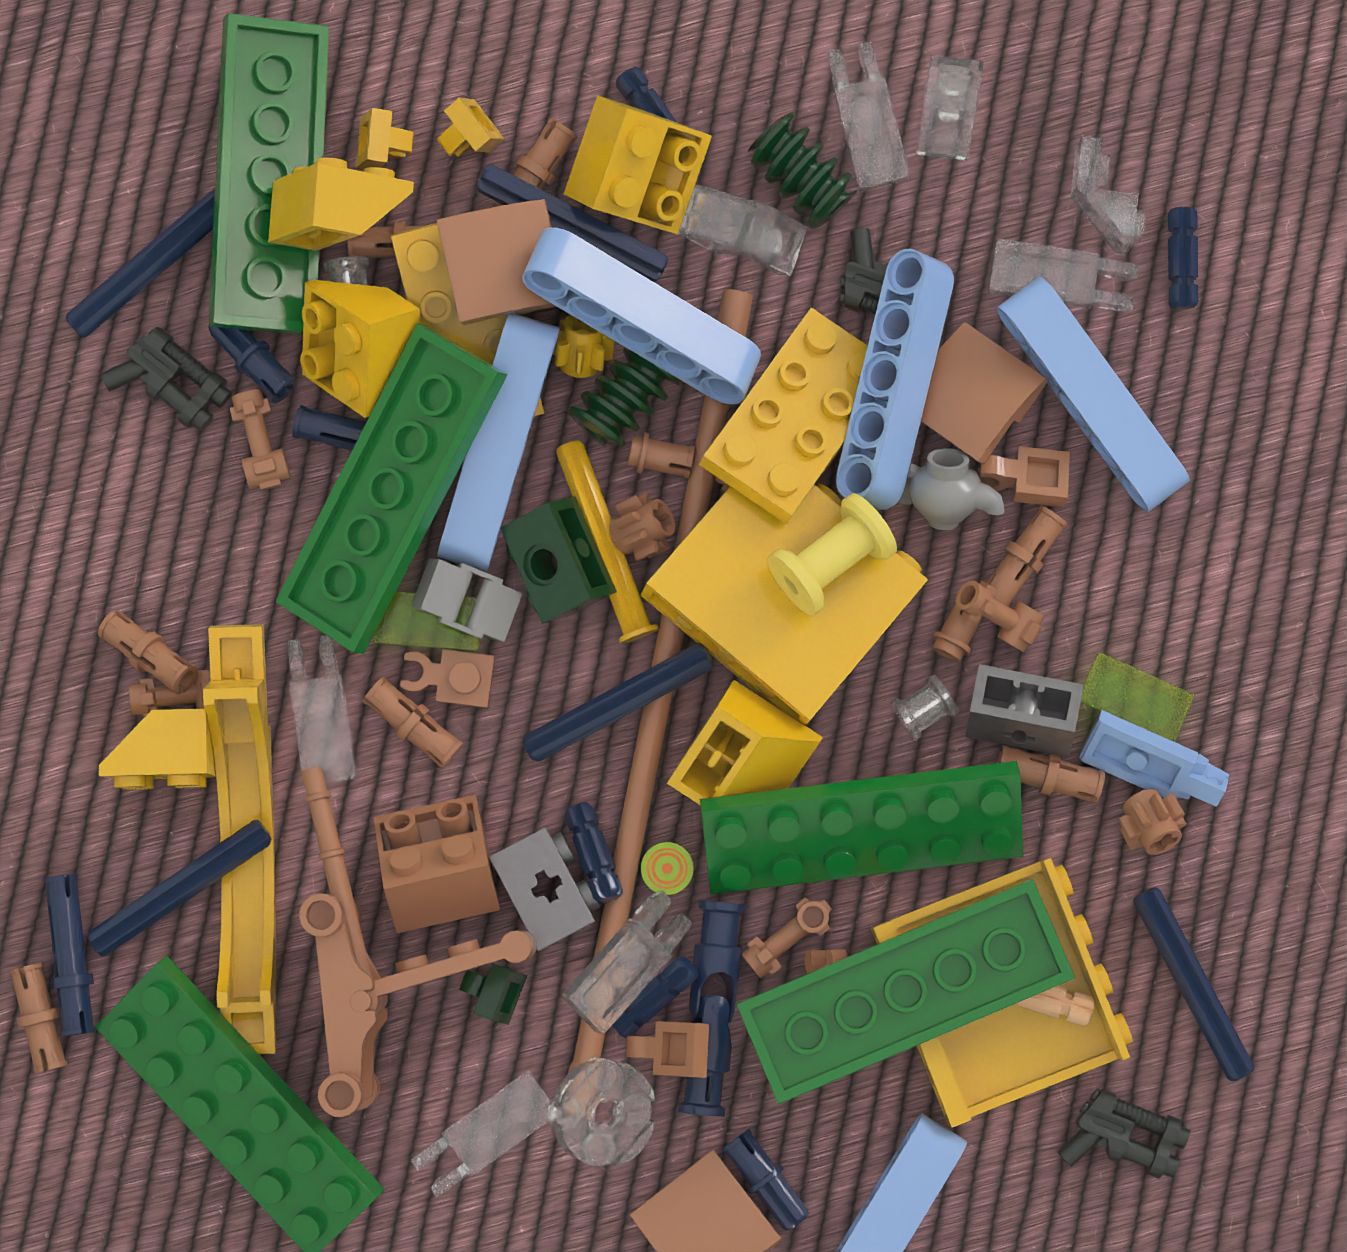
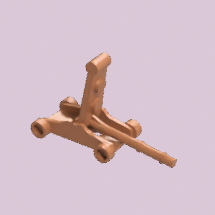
M322 766L302 770L301 773L307 794L305 801L309 803L321 854H318L319 860L323 861L330 894L318 893L309 896L300 908L299 919L305 931L316 938L330 1076L319 1087L318 1100L322 1109L329 1115L344 1117L353 1114L356 1110L370 1107L376 1102L380 1094V1082L374 1073L375 1041L379 1030L389 1019L388 1008H385L388 1001L387 994L504 959L512 963L525 962L534 956L537 943L534 936L527 931H510L503 936L500 943L481 949L477 939L448 947L446 949L449 958L431 964L428 963L426 954L395 963L398 973L384 977L376 969L365 949L360 928L362 910L360 904L352 895L343 857L345 850L340 845L329 797H332L331 792L327 791Z

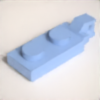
M1101 710L1079 755L1080 761L1145 790L1156 789L1163 798L1172 793L1176 798L1189 799L1190 796H1193L1215 807L1218 806L1222 799L1229 779L1228 773L1208 763L1209 760L1198 754V752Z

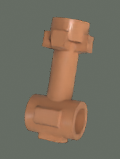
M261 389L249 390L232 396L231 399L234 406L230 408L232 419L234 422L243 421L252 454L251 457L242 459L249 488L260 487L261 491L282 486L281 481L290 479L291 475L283 448L272 451L263 415L272 412L269 399H264Z
M973 580L966 582L959 589L956 596V605L959 609L963 610V616L975 623H978L983 616L1002 628L997 637L1022 652L1025 651L1028 644H1033L1042 629L1040 624L1045 617L1044 615L1020 601H1017L1013 609L993 598L997 589L982 580L980 584Z
M210 669L199 670L190 688L183 693L180 691V694H175L166 685L155 686L154 677L139 679V683L129 684L132 714H143L145 718L151 710H158V707L196 703V709H205L203 688L211 681Z
M804 897L795 904L797 908L796 917L765 942L756 936L747 943L749 948L741 953V955L760 979L768 972L773 975L778 971L781 965L777 958L808 933H817L821 936L830 929L828 921L832 908L824 899L821 901H809Z

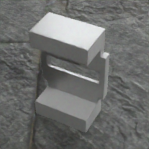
M429 558L411 608L439 617V623L482 639L484 636L494 641L505 642L523 593L502 585L503 579L464 563H459L457 567L440 559ZM475 574L484 578L468 624L465 627L455 623L471 578Z

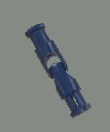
M699 900L698 908L703 910L700 943L694 946L693 965L697 968L699 976L691 984L689 1011L691 1019H693L692 1023L709 1024L707 1077H686L684 1101L678 1104V1112L725 1117V1108L721 1106L724 1073L730 1070L732 1050L728 1023L731 1022L735 1013L742 950L737 947L740 914L745 913L746 905ZM718 973L723 978L726 986V998L711 994L700 996L702 985L708 976Z

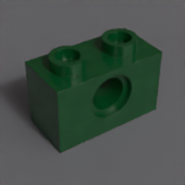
M575 496L548 502L500 528L506 540L507 553L518 567L527 588L529 603L538 613L542 624L571 616L617 592ZM552 554L557 560V570L552 562Z

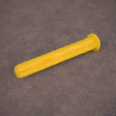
M580 440L565 443L556 449L557 457L572 497H576L617 590L616 593L609 597L623 632V636L618 638L620 644H625L649 636L659 630L658 624H650L625 554L616 547L610 534V522L612 519L585 446Z

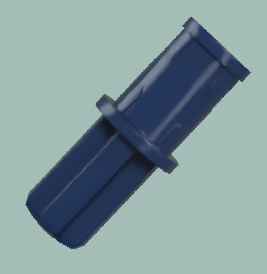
M208 326L211 336L236 361V371L240 374L246 373L261 388L272 403L275 404L282 401L294 390L292 387L297 385L298 380L269 352L270 345L265 340L257 341L247 330Z
M747 1129L722 1150L729 1156L751 1187L747 1190L750 1195L756 1192L784 1230L793 1229L808 1216V1209L780 1173L784 1170L783 1166H775L751 1134V1130Z

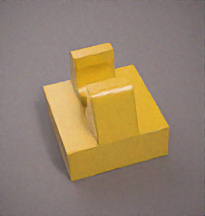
M460 97L444 110L453 124L437 138V141L449 156L456 154L457 157H460L471 148L475 152L491 153L506 140L474 99Z
M371 108L360 118L355 168L363 170L369 167L380 168L387 163L388 157L404 159L406 153H412L414 132L391 127L393 111Z

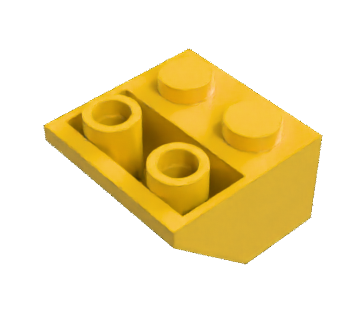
M597 95L563 194L592 209L678 235L712 136L644 110Z
M318 158L313 165L296 167L293 169V173L273 181L268 242L317 251L362 235L413 193L414 182L395 178V172L386 168L369 167L363 171L348 169L347 162L337 158Z
M321 280L305 282L304 306L302 309V319L304 322L303 352L300 358L302 375L364 418L369 417L416 324H419L420 308L387 287Z
M733 680L685 752L667 784L699 805L700 799L787 789L793 783L823 737Z
M205 709L151 710L99 764V776L114 780V788H122V790L154 789V779H167V786H175V788L179 789L206 788V778H216L211 734Z

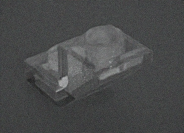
M1082 135L1076 146L1070 198L1114 253L1126 255L1133 246V241L1141 242L1143 237L1145 211L1137 210L1139 194L1097 189L1098 185H1106L1110 155L1101 154L1103 138Z
M695 185L679 234L714 254H742L777 275H792L808 227L772 206L706 186Z

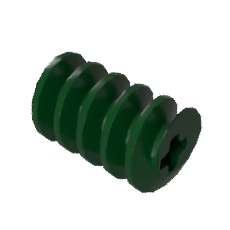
M792 111L770 125L754 141L748 152L756 149L751 159V164L754 168H761L770 164L765 174V180L768 183L773 184L785 179L779 190V195L783 199L799 194L793 205V210L797 214L813 209L807 220V225L810 229H816L838 213L854 197L858 190L849 194L845 191L852 177L849 172L837 178L832 177L831 173L838 162L835 157L822 163L817 160L824 147L822 142L808 148L803 145L810 132L808 127L793 133L789 130L796 116Z
M624 347L623 353L629 365L618 360L611 361L609 369L615 380L602 375L598 376L595 379V384L601 396L590 391H584L581 394V399L587 411L571 406L567 412L587 434L602 446L606 447L605 444L609 441L624 447L626 442L619 429L624 426L637 432L640 426L633 415L635 411L652 416L654 411L647 398L651 395L666 401L668 396L661 383L666 380L679 386L682 380Z

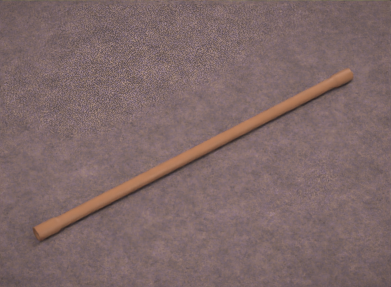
M724 289L717 321L745 337L753 295L739 290ZM707 395L704 396L692 467H690L674 551L709 511L715 475L701 467L699 463L725 427L729 404L718 402ZM661 614L651 667L681 652L684 632L663 614ZM673 691L643 706L613 857L615 869L612 872L618 875L623 893L621 897L605 903L603 907L574 1059L569 1066L560 1111L563 1113L592 1118L600 1077L599 1064Z

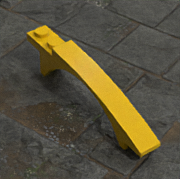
M264 624L210 626L208 633L211 681L203 688V702L208 719L215 762L220 843L253 820H259L268 830L272 839L268 847L221 878V940L217 1008H220V1013L258 1054H275L276 899L271 728L268 726Z

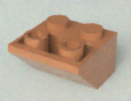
M476 794L373 817L383 889L396 933L500 910L494 872L489 858L490 854Z

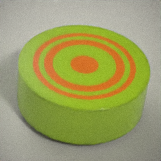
M663 842L656 844L646 852L642 859V878L645 884L658 894L672 895L682 891L689 884L693 876L694 868L690 854L676 843Z

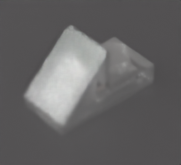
M931 55L928 77L924 82L917 155L968 160L983 73V61Z

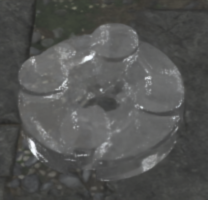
M594 1057L575 1067L562 1080L556 1091L555 1098L548 1105L547 1116L554 1127V1133L560 1146L571 1157L589 1165L605 1166L612 1164L616 1166L632 1160L648 1143L655 1121L650 1120L652 1113L651 1102L655 1103V1097L650 1083L635 1067L619 1061ZM611 1100L612 1105L608 1110L612 1117L611 1121L608 1124L602 1121L596 1123L595 1110L600 1102L606 1103Z

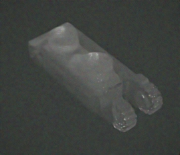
M871 41L859 44L858 51L859 62L867 81L851 85L846 73V62L840 50L828 51V61L835 86L833 94L858 191L861 192L909 180L910 172L885 76L881 77Z
M996 239L988 293L1013 296L1036 277L1041 276L1052 286L1065 305L1083 308L1095 306L1114 311H1130L1133 308V297L1120 292L1095 290L1097 274L1123 281L1137 279L1139 267L1136 264L1100 258V254L1007 239Z
M327 635L320 636L318 647L325 677L307 680L304 666V647L301 645L300 639L287 641L293 680V682H289L301 771L322 766L326 784L357 779L344 680L343 676L338 673L334 640Z
M662 890L653 893V895L645 900L644 904L640 905L635 911L633 918H629L561 995L594 1032L603 1034L613 1025L672 957L670 953L692 926V922L687 916L679 913L665 923V926L654 937L649 930L662 917V914L666 912L671 904V899Z
M527 1070L442 1132L443 1137L410 1161L418 1170L421 1167L430 1165L438 1159L440 1153L450 1146L453 1148L463 1163L451 1172L447 1171L434 1180V1184L430 1189L438 1197L468 1174L472 1176L477 1174L560 1112L530 1070Z

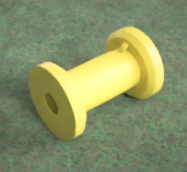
M851 493L841 501L840 514L842 521L797 555L788 550L777 549L767 557L770 571L780 588L795 606L809 616H814L823 609L824 595L822 589L867 554L876 559L887 560L897 552L895 538L887 523L866 499L856 493Z

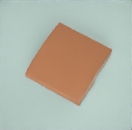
M544 199L491 207L436 220L458 318L462 325L511 313L523 315L555 306L528 289L522 280V275L542 230L552 228L547 204Z
M964 322L937 352L921 422L976 461L985 464L1012 422L1020 423L1049 379Z
M711 1150L630 1214L632 1220L656 1252H769L783 1241L714 1150Z

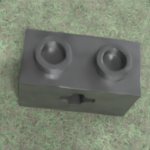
M979 664L965 737L1069 757L1084 684Z
M545 827L489 857L526 929L534 936L538 951L596 922L591 911L600 906L593 899L585 879L575 883L567 867V864L575 861L561 832L551 837L548 829ZM544 871L549 878L559 876L562 881V885L556 888L558 899L551 903L546 896L536 897L533 889L539 885L537 875Z

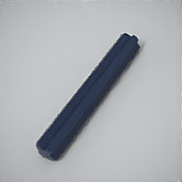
M488 164L484 168L477 181L476 190L479 193L502 205L544 199L547 204L551 226L573 233L653 282H656L661 277L666 268L668 260L666 254L493 164Z
M215 188L66 314L67 323L79 336L84 338L90 335L213 230Z
M696 643L524 735L522 741L527 754L532 760L542 761L711 671L714 664L709 651L701 643Z
M253 820L93 928L87 936L93 949L101 957L108 955L270 845L272 839L268 830L259 820Z
M1153 887L1138 894L1133 899V903L1227 1079L1237 1081L1248 1076L1254 1071V1064L1161 890Z

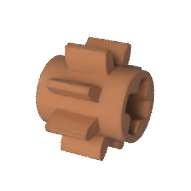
M645 493L638 497L634 495L615 504V508L620 516L611 520L610 534L614 544L622 553L626 555L634 553L636 560L640 561L646 557L650 559L670 549L665 538L674 533L675 521L669 507L662 500L654 499L651 501L649 494Z
M1156 789L1143 790L1130 797L1123 805L1125 815L1118 819L1122 827L1120 831L1129 848L1134 850L1143 845L1145 851L1150 855L1161 854L1173 848L1182 838L1179 828L1187 824L1183 818L1185 813L1175 795L1172 793L1162 799Z

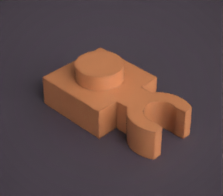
M442 649L441 663L437 664L432 663L426 655L420 652L405 653V661L416 662L422 665L423 675L415 682L401 680L400 687L404 690L417 693L426 690L429 686L437 687L436 702L489 708L495 656Z

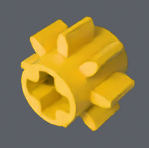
M572 315L567 316L565 320H560V330L553 351V355H556L555 365L557 367L560 366L565 374L576 378L591 377L598 371H603L604 360H613L615 341Z

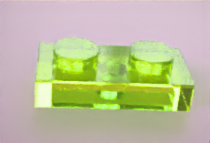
M396 592L374 633L373 643L379 645L479 652L480 638L439 623V617L411 608L416 593ZM464 597L455 623L467 626L477 598Z
M1098 652L1083 683L1081 704L1099 712L1101 710L1106 711L1175 742L1195 695Z

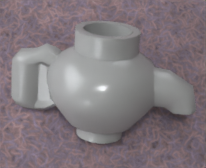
M947 448L930 452L927 456L926 465L919 467L916 464L910 463L904 491L900 500L896 503L906 506L913 504L917 511L928 520V524L938 530H952L956 528L959 522H962L976 509L997 516L1005 512L1002 495L991 486L981 483L976 471L969 467V457L959 450Z

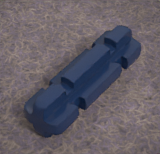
M632 67L616 79V87L625 100L630 99L632 101V107L677 122L654 88L648 89L649 81L640 68Z
M1192 207L1172 208L1168 213V232H1172V236L1168 239V280L1173 281V285L1169 287V305L1174 309L1195 308L1199 302L1198 285L1194 284V280L1198 277V236L1193 235V232L1196 231L1195 229H1198L1197 211Z
M587 802L568 808L564 816L569 830L575 834L572 839L585 876L591 879L588 885L593 899L599 904L609 903L622 896L623 889L618 875L612 872L615 867L602 830L599 831L598 827H596L599 821L594 808Z
M685 956L676 958L663 972H660L610 1016L611 1026L623 1038L632 1036L645 1022H648L698 978L697 968Z

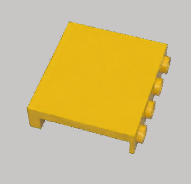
M823 484L814 485L791 519L785 524L730 486L650 578L640 596L696 643L704 645L714 658L763 699L806 726L928 579L921 574L922 568L919 563L903 551H897L887 560L876 559L867 554L822 589L824 595L823 609L814 616H809L795 606L780 588L770 571L767 557L777 549L788 550L797 555L842 521L840 514L841 500L827 486Z
M1051 858L1041 860L870 928L874 940L878 944L1033 879L1075 976V979L1058 986L1067 988L1066 993L1073 995L1077 991L1090 995L1095 999L1091 1019L1084 1026L1066 1021L1067 1016L1060 1014L1059 1018L1020 1007L1016 1003L917 1045L947 1125L951 1128L971 1121L973 1116L1117 1059L1125 1060L1130 1058L1126 1045L1133 1043L1131 1032L1122 1013L1113 1015L1106 995L1113 993L1111 982L1101 963L1093 965L1086 947L1093 944L1090 929L1082 914L1074 917L1067 900V896L1074 894L1070 879L1063 865L1054 867Z

